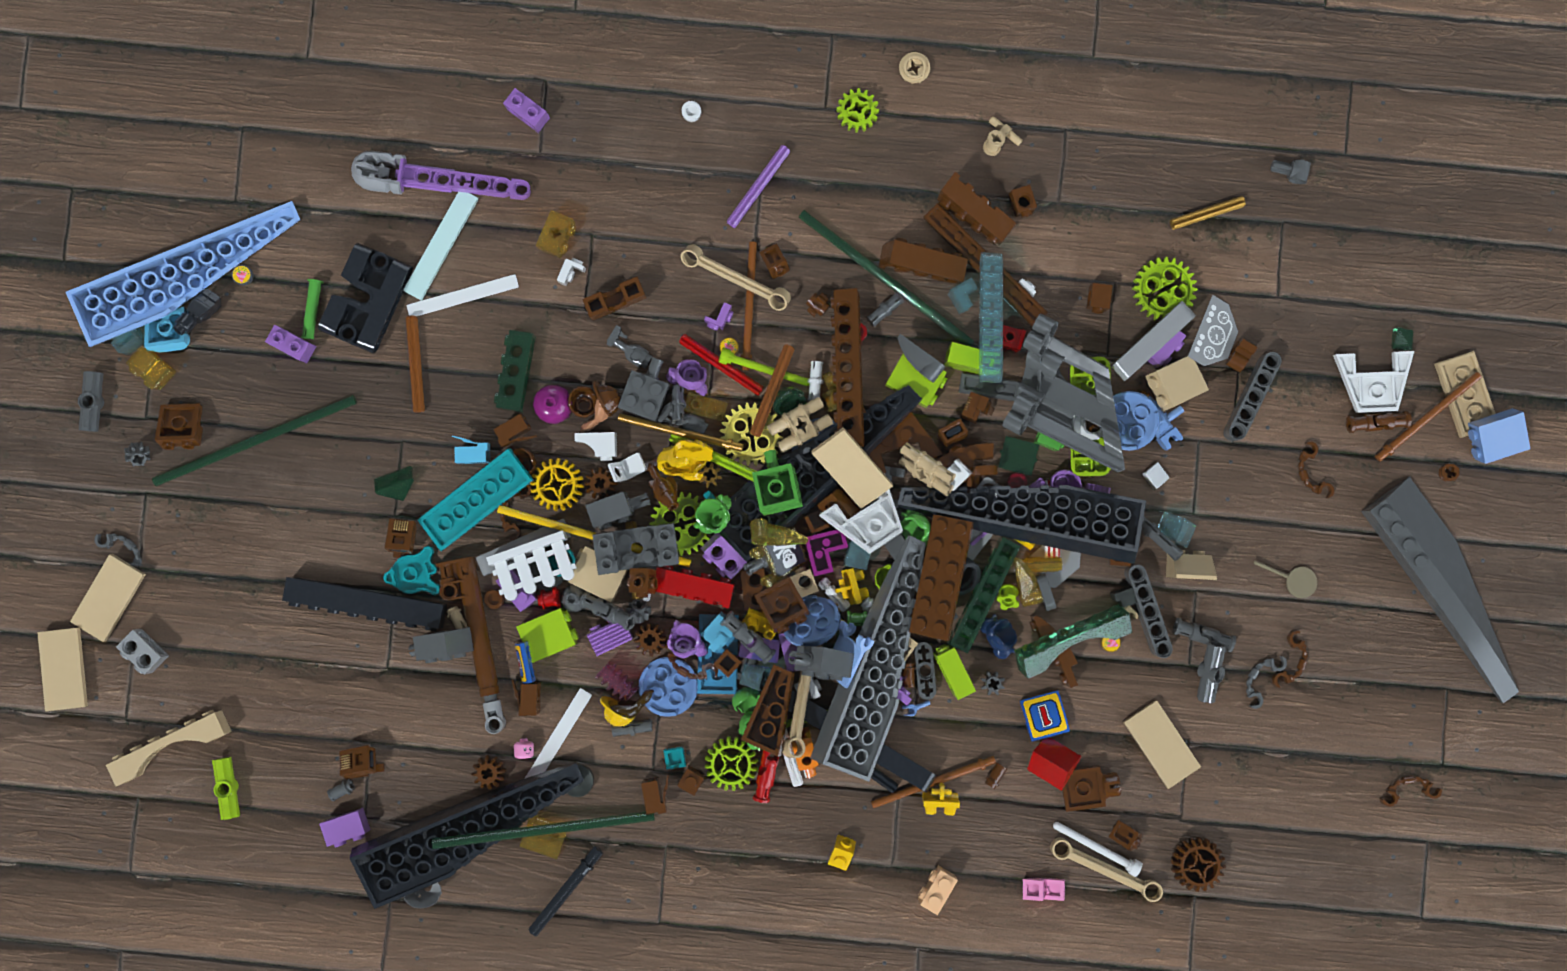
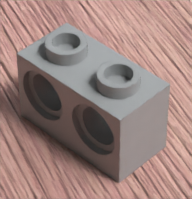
M133 629L116 646L120 650V655L126 660H130L134 664L135 670L144 675L153 673L169 656L142 629ZM133 641L137 645L136 650H133L132 648ZM147 655L151 658L150 664L146 662Z

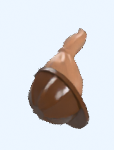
M596 380L593 381V388L598 398L595 404V417L581 426L580 433L591 431L600 422H603L617 412L621 398L615 388L607 385L600 386Z

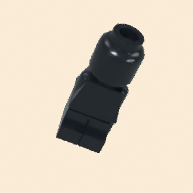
M208 288L202 290L192 299L186 309L187 312L182 313L175 320L173 329L179 335L190 333L197 326V323L210 319L222 307L220 297Z

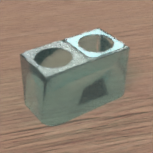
M849 540L843 566L867 570L871 554L852 540Z
M744 664L739 684L762 691L772 667L760 664Z

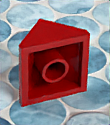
M1050 737L1044 738L1034 749L1027 770L1062 791L1082 756Z

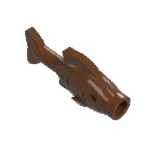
M657 458L644 463L647 469L646 472H649L653 478L652 481H649V485L653 489L654 497L662 505L666 506L669 511L677 509L679 506L677 502L678 488L672 476L667 478L660 476L656 469Z

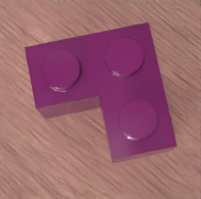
M838 530L804 537L813 575L818 576L834 572L829 552L848 548L845 535Z

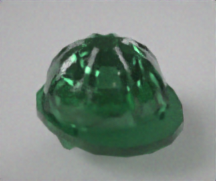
M794 386L782 387L775 398L774 411L778 415H783L784 412L787 413L798 407V404H806L805 394Z

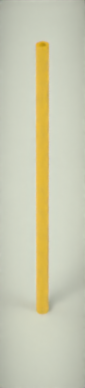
M499 505L497 513L593 540L592 535L596 533ZM633 543L631 549L633 552L641 553L643 546ZM679 557V565L690 567V559Z

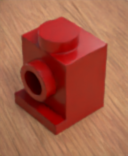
M1002 325L1000 329L997 328L995 331L994 340H997L995 346L1016 352L1020 351L1026 330ZM1008 333L1012 334V340H1008L1006 338V335Z

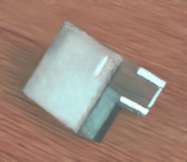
M972 278L948 292V296L959 315L973 306L968 296L975 293L978 288Z
M139 328L112 338L111 344L118 353L130 355L144 344L145 335Z
M1164 512L1158 529L1173 543L1185 548L1188 547L1196 525L1189 520Z

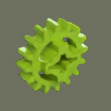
M858 88L857 93H854L850 89L849 95L844 93V100L839 99L838 101L840 106L837 107L836 112L840 114L837 118L838 120L843 119L841 125L845 126L847 124L848 131L853 127L855 128V133H858L859 128H862L863 132H865L866 126L871 128L873 126L872 121H877L876 114H879V109L875 107L878 106V101L873 102L874 95L867 96L868 90L861 93L860 88ZM850 101L851 106L845 110L846 104ZM855 108H858V110H861V113H858L857 111H854ZM871 111L870 116L865 120V114Z

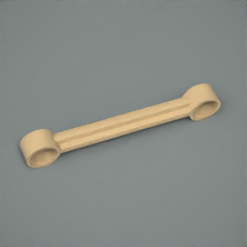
M688 245L681 253V261L687 267L699 265L768 299L769 305L775 310H784L791 300L790 293L786 289L776 288L773 290L704 256L701 248L697 245ZM687 252L693 253L697 260L691 259ZM774 295L781 296L785 303L778 302Z
M800 671L790 736L782 744V752L788 758H799L805 752V743L801 737L811 677L803 676L802 671ZM793 740L798 746L795 755L790 752L789 748Z
M1055 838L1051 842L1050 850L1057 859L1065 860L1068 858L1141 892L1143 897L1150 902L1160 900L1163 895L1161 885L1155 880L1148 879L1144 881L1134 877L1123 870L1073 848L1064 838ZM1059 842H1065L1068 845V850L1063 855L1055 853V845ZM1150 884L1158 886V892L1153 897H1147L1145 893L1146 887Z

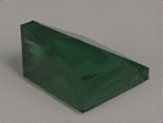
M1404 328L1393 329L1391 349L1412 350L1413 330Z

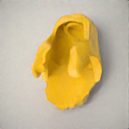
M679 440L674 446L665 447L660 452L657 458V467L667 476H680L690 481L701 480L703 474L698 472L704 468L707 461L710 462L713 459V448L700 440Z

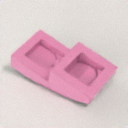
M1024 878L1023 899L1064 901L1065 879Z

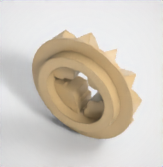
M918 52L906 54L899 64L900 75L904 81H908L911 84L921 83L929 75V60ZM911 63H913L915 67H920L917 70V75L914 71H909V69H911Z

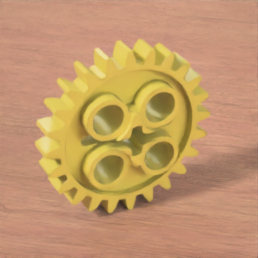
M755 402L752 408L749 407L748 403H746L745 409L738 405L739 411L736 412L734 409H731L733 416L726 415L729 421L722 422L726 428L720 430L721 433L725 434L721 439H733V442L737 443L745 440L749 443V447L746 451L742 452L731 449L726 454L733 453L732 460L740 458L739 463L742 464L745 460L747 466L750 465L751 461L757 466L758 460L765 464L764 452L775 450L777 441L783 439L778 433L772 436L767 428V425L774 422L777 414L768 416L760 437L754 436L756 451L753 452L750 437H746V434L749 433L747 419L750 417L753 425L758 408ZM738 421H743L746 424L744 431H737L735 429V424ZM760 438H766L768 446L760 448L757 445V441Z

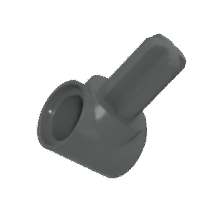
M1274 160L1271 163L1270 171L1287 175V179L1291 183L1306 184L1311 163L1305 160H1293L1289 164Z

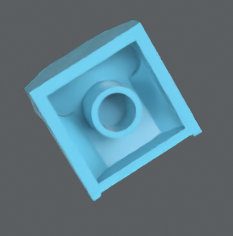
M177 308L166 317L145 325L144 347L148 351L158 353L185 349L190 344V336L188 334L179 335L173 329L175 320L182 313L186 312V308Z

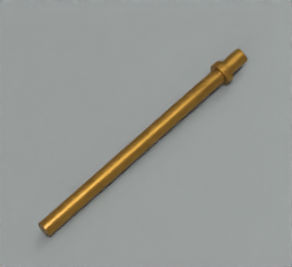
M621 413L618 416V421L692 440H700L704 443L724 447L728 451L731 449L743 451L744 444L733 442V439L725 440Z

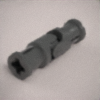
M588 591L579 600L582 609L587 608L594 615L601 616L612 624L623 626V629L626 631L632 629L636 623L635 614H628L621 607L609 603L603 598H596Z
M730 611L720 622V625L728 628L733 633L732 636L739 639L741 644L751 653L754 652L759 656L763 664H766L776 653V650L770 649L756 632L748 629L745 622L739 621L734 616L733 611Z
M1177 618L1173 626L1172 633L1175 635L1180 634L1188 637L1189 640L1206 645L1209 641L1221 642L1225 644L1226 651L1232 652L1236 644V636L1222 634L1219 630L1198 623L1191 624L1182 621L1181 618Z

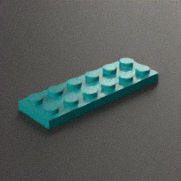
M507 449L420 517L418 522L439 550L444 551L498 509L499 505H503L534 481V479L513 451Z

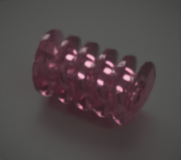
M609 662L595 676V679L597 680L602 677L601 685L608 683L606 690L614 689L612 696L619 694L620 696L617 701L625 700L626 702L639 689V686L632 688L634 681L626 682L628 675L626 674L621 677L620 675L623 670L615 671L617 664L609 665Z

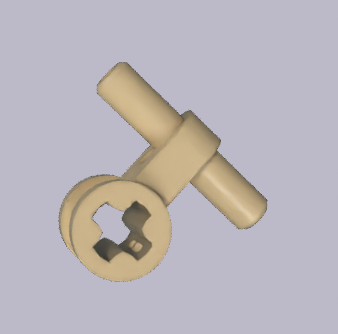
M994 116L990 118L989 123L998 130L991 131L983 144V150L987 155H997L1006 137L1017 146L1022 143L1023 139L1016 135L1009 125H1004Z

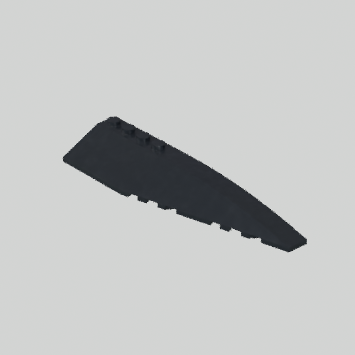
M909 385L886 397L880 403L870 406L869 409L865 410L866 413H863L864 447L861 448L867 455L922 401V398ZM847 422L844 428L849 430L853 427L854 423ZM837 425L815 437L809 443H804L798 449L778 459L779 466L791 463L795 468L803 507L764 516L760 512L755 485L751 480L730 498L732 503L728 510L730 521L720 534L747 563L757 558L759 553H765L764 545L788 532L838 485V482L812 454L814 448L831 437L835 430H838ZM765 465L761 470L767 469V465Z

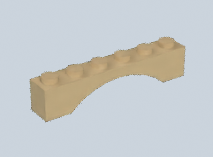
M210 710L202 714L203 718L198 721L194 718L185 722V727L181 729L175 727L166 732L167 736L160 738V735L148 740L149 744L144 747L140 744L131 748V753L127 755L121 753L113 757V762L107 764L106 767L115 786L122 785L143 775L152 758L171 743L184 740L208 743L232 732L222 710L218 712Z

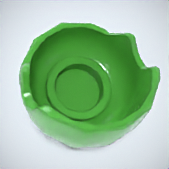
M754 687L739 689L732 697V705L735 711H738L737 708L741 713L754 710L761 694Z

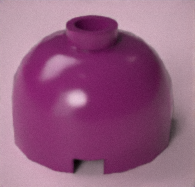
M548 385L541 388L536 393L533 402L536 415L548 424H558L568 419L572 413L568 404L569 392L559 385Z

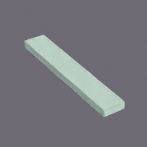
M457 193L403 289L404 292L421 301L423 300L479 199L470 193Z

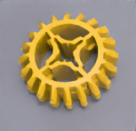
M560 458L556 459V464H554L553 459H549V466L542 462L541 464L544 469L542 470L537 467L536 471L539 472V475L532 474V477L537 478V480L530 483V485L536 486L535 489L531 490V493L538 492L534 499H542L539 503L540 506L547 503V510H550L552 505L554 511H558L559 505L562 511L566 510L565 504L572 508L571 500L578 502L579 500L575 495L582 496L583 494L578 491V488H584V485L578 484V481H582L584 478L576 476L581 471L579 469L572 471L575 468L573 463L567 467L569 464L568 460H564L561 465ZM557 469H564L571 478L561 479ZM551 471L550 481L542 486L545 475ZM556 479L558 482H563L559 490L557 488L550 487L553 486V483H555L554 481ZM573 484L571 493L564 499V489ZM544 491H554L558 501L550 500L544 494Z

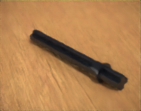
M594 846L589 854L580 860V865L529 927L530 934L538 936L590 870L593 871V866L604 854L600 848Z

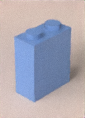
M1512 408L1468 423V436L1473 447L1471 449L1472 455L1475 460L1487 464L1530 449L1525 416L1522 411Z

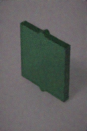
M1005 436L1003 448L1000 450L1001 456L998 468L1032 476L1034 464L1037 462L1036 456L1039 444Z

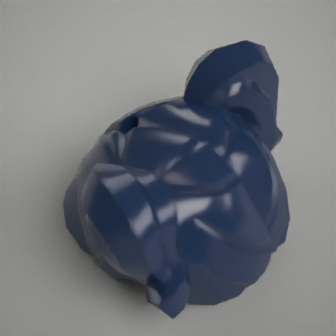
M996 613L993 614L992 618H984L980 622V630L986 634L990 646L994 649V655L999 659H1006L1011 653H1015L1016 649L1013 646L1017 642V634L1009 620L1004 618L998 619Z

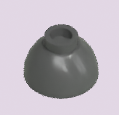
M575 585L567 586L560 595L562 607L569 612L581 611L582 608L580 607L579 600L586 591Z

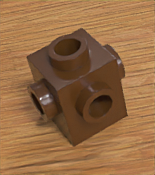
M630 568V577L627 580L629 592L636 594V597L648 598V594H655V589L658 586L656 570L650 568Z

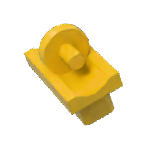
M851 568L841 571L843 579L838 580L840 588H836L835 592H841L843 599L848 598L850 605L862 603V600L869 597L868 589L866 587L858 588L857 581L864 580L863 570Z
M748 609L742 623L745 622L748 629L763 633L764 638L772 640L776 633H773L762 610L759 612Z
M939 783V789L932 788L931 792H922L923 806L925 807L926 814L934 815L936 814L937 807H944V814L954 816L956 809L960 808L958 793H952V789H945L944 783Z

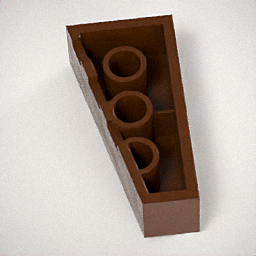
M954 172L940 191L937 198L939 205L946 210H952L956 218L963 222L967 221L975 232L983 233L987 236L986 239L990 243L1000 246L1016 222L998 207L994 206L992 208L989 199L984 195H976L974 187L968 182L966 184L962 183L959 180L960 175Z
M896 238V240L882 246L878 265L880 269H885V267L889 266L894 267V271L899 273L913 271L914 276L928 277V275H931L933 280L953 284L964 282L968 259L963 258L962 254L951 252V254L944 253V250L941 248H925L926 245L922 243L910 244L903 238Z
M773 665L741 738L742 741L778 757L781 756L795 673Z

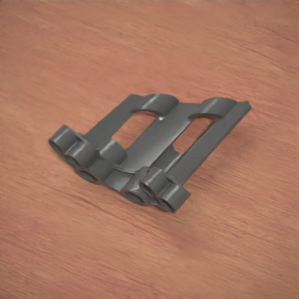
M1040 313L1033 325L1032 331L1029 332L1024 341L1023 347L1028 349L1023 379L1019 385L1012 409L1007 414L1002 427L1021 436L1028 426L1116 472L1125 470L1109 368L1054 337L1059 322ZM1063 361L1093 376L1096 396L1068 383L1059 370ZM1078 415L1100 426L1105 446L1075 432L1071 423L1073 416Z

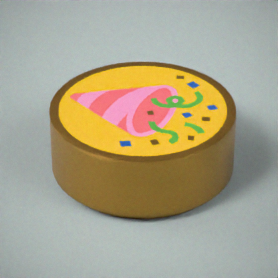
M727 337L720 342V352L724 347L730 349L734 355L738 353L739 345L734 338Z
M1107 632L1100 638V645L1107 652H1115L1121 646V639L1117 634Z

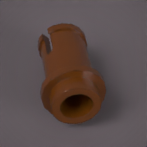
M906 662L905 669H902L904 677L903 687L905 688L915 687L914 669H916V666H914V662Z
M996 762L989 777L985 778L987 779L985 783L993 789L997 786L999 787L998 783L1007 771V768Z

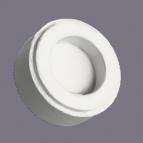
M695 101L686 102L682 106L683 118L689 122L697 121L701 116L700 105Z

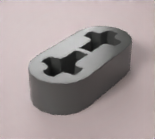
M1046 574L1036 575V584L1045 610L1055 609V600Z

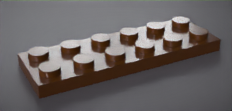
M933 515L909 633L945 641L950 640L974 525L973 522Z

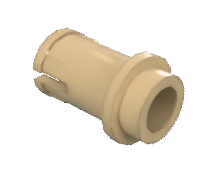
M457 606L446 611L448 614L447 618L451 619L456 629L467 628V623L460 612L461 608L459 609Z

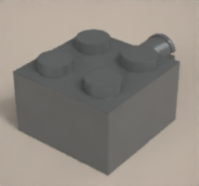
M652 357L648 371L644 375L631 370L618 405L620 410L653 422H658L657 419L671 387L668 383L658 379L663 361Z
M620 492L585 506L593 528L606 530L613 527L612 523L618 521V524L631 521V516L635 515L634 510L651 505L649 499L641 502V500L649 498L647 493L630 499L628 493Z
M470 627L413 637L414 644L409 646V650L415 649V651L409 652L412 657L416 656V661L425 660V663L437 662V658L441 661L452 660L453 655L454 658L465 657L466 652L474 651Z
M797 646V652L792 651L789 656L796 658H788L789 663L795 664L794 670L802 671L803 676L814 677L815 674L817 678L829 680L830 676L831 680L842 681L843 677L851 678L853 653L825 647Z

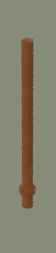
M749 242L747 277L755 280L757 242ZM746 289L743 354H741V357L751 360L754 293ZM742 366V371H750V368Z
M1479 372L1474 373L1389 445H1384L1382 447L1383 450L1375 455V458L1381 462L1388 455H1393L1395 449L1479 381L1482 375Z
M994 756L983 760L979 758L975 763L935 777L930 787L979 769L985 770V767L996 763ZM913 785L872 800L871 803L874 809L922 790Z

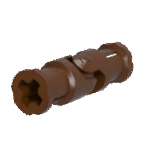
M1403 411L1398 414L1387 412L1384 415L1379 413L1365 414L1363 417H1353L1351 415L1346 418V429L1349 433H1354L1359 430L1370 432L1383 429L1392 430L1394 427L1410 428L1412 418L1409 411Z

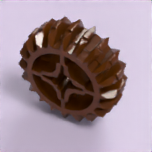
M1189 837V843L1182 840L1183 847L1176 846L1179 851L1178 853L1172 852L1176 859L1170 860V863L1176 865L1171 868V871L1176 873L1174 878L1180 880V885H1186L1188 890L1193 888L1194 891L1199 892L1200 887L1203 891H1207V885L1210 888H1214V881L1220 883L1217 877L1224 876L1220 869L1226 868L1221 863L1225 860V857L1220 856L1222 850L1216 849L1217 845L1214 842L1210 843V840L1207 838L1202 840L1201 837H1197L1195 841L1194 838ZM1198 849L1207 850L1211 857H1201ZM1190 853V858L1187 861H1185L1187 855ZM1199 860L1201 864H1199L1200 866L1197 868L1195 867V864H1197L1196 862ZM1211 867L1210 871L1206 875L1207 869ZM1185 871H1194L1198 879L1187 877Z

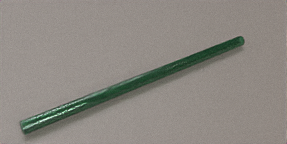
M805 210L801 212L798 217L894 292L899 293L903 299L966 346H971L974 343L972 338Z
M351 395L152 477V482L156 487L356 405V398L354 395Z
M646 812L435 838L432 839L433 849L641 823L655 821L654 813L646 814Z

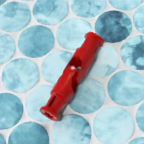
M765 750L762 752L761 766L759 767L756 779L757 789L753 795V800L760 803L770 802L769 794L771 787L774 785L776 767L779 761L778 756L770 757L771 753Z

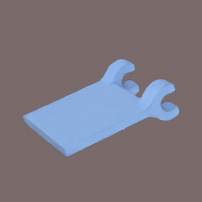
M841 621L839 624V637L833 649L854 654L851 678L843 677L842 681H838L844 688H848L864 653L873 646L874 640L870 637L864 638L862 635H858L855 642L849 636L855 632L856 626L853 623L848 625L845 621Z

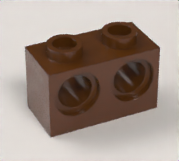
M764 568L754 572L753 574L760 575L761 582L758 585H753L750 582V576L746 573L749 570L740 571L744 610L748 611L749 608L753 610L761 609L759 605L752 602V596L764 591L766 584H770L769 572H765Z

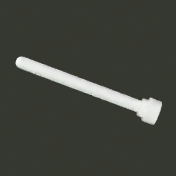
M1054 822V829L1124 866L1125 870L1132 876L1137 877L1143 865L1142 862L1136 859L1128 860L1059 822Z

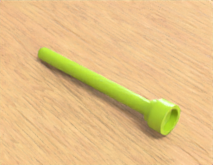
M724 347L718 361L725 365L732 362L772 375L775 369L736 356L730 349ZM786 372L783 379L809 386L808 378Z

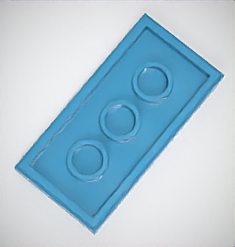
M699 614L700 636L719 614ZM701 636V641L704 642L705 647L708 649V654L698 657V673L702 671V665L714 664L727 647L738 656V639L732 636L720 651L716 650L713 652L708 648L710 643ZM738 667L729 677L718 669V675L715 678V672L712 669L706 670L707 680L697 679V694H735L737 692Z

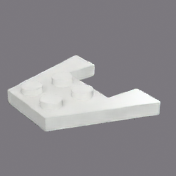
M1414 351L1393 352V372L1356 373L1355 354L1333 355L1356 413L1398 411Z
M890 490L877 497L876 502L850 519L846 518L837 504L819 515L869 554L903 532Z

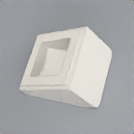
M1158 462L1142 473L1153 490L1159 488L1169 479V476Z

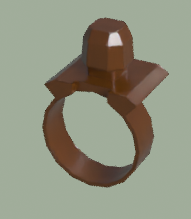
M998 465L967 467L972 474L962 483H967V487L979 486V476L998 474Z

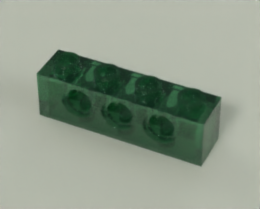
M509 330V334L505 336L504 345L507 347L505 354L503 353L501 357L503 369L502 373H499L497 384L500 386L499 391L494 396V404H496L498 409L523 413L536 336L533 333ZM517 347H521V355L518 357H514V349ZM517 366L519 369L518 374L511 376L510 369ZM513 385L515 392L513 395L508 396L506 390L509 386Z

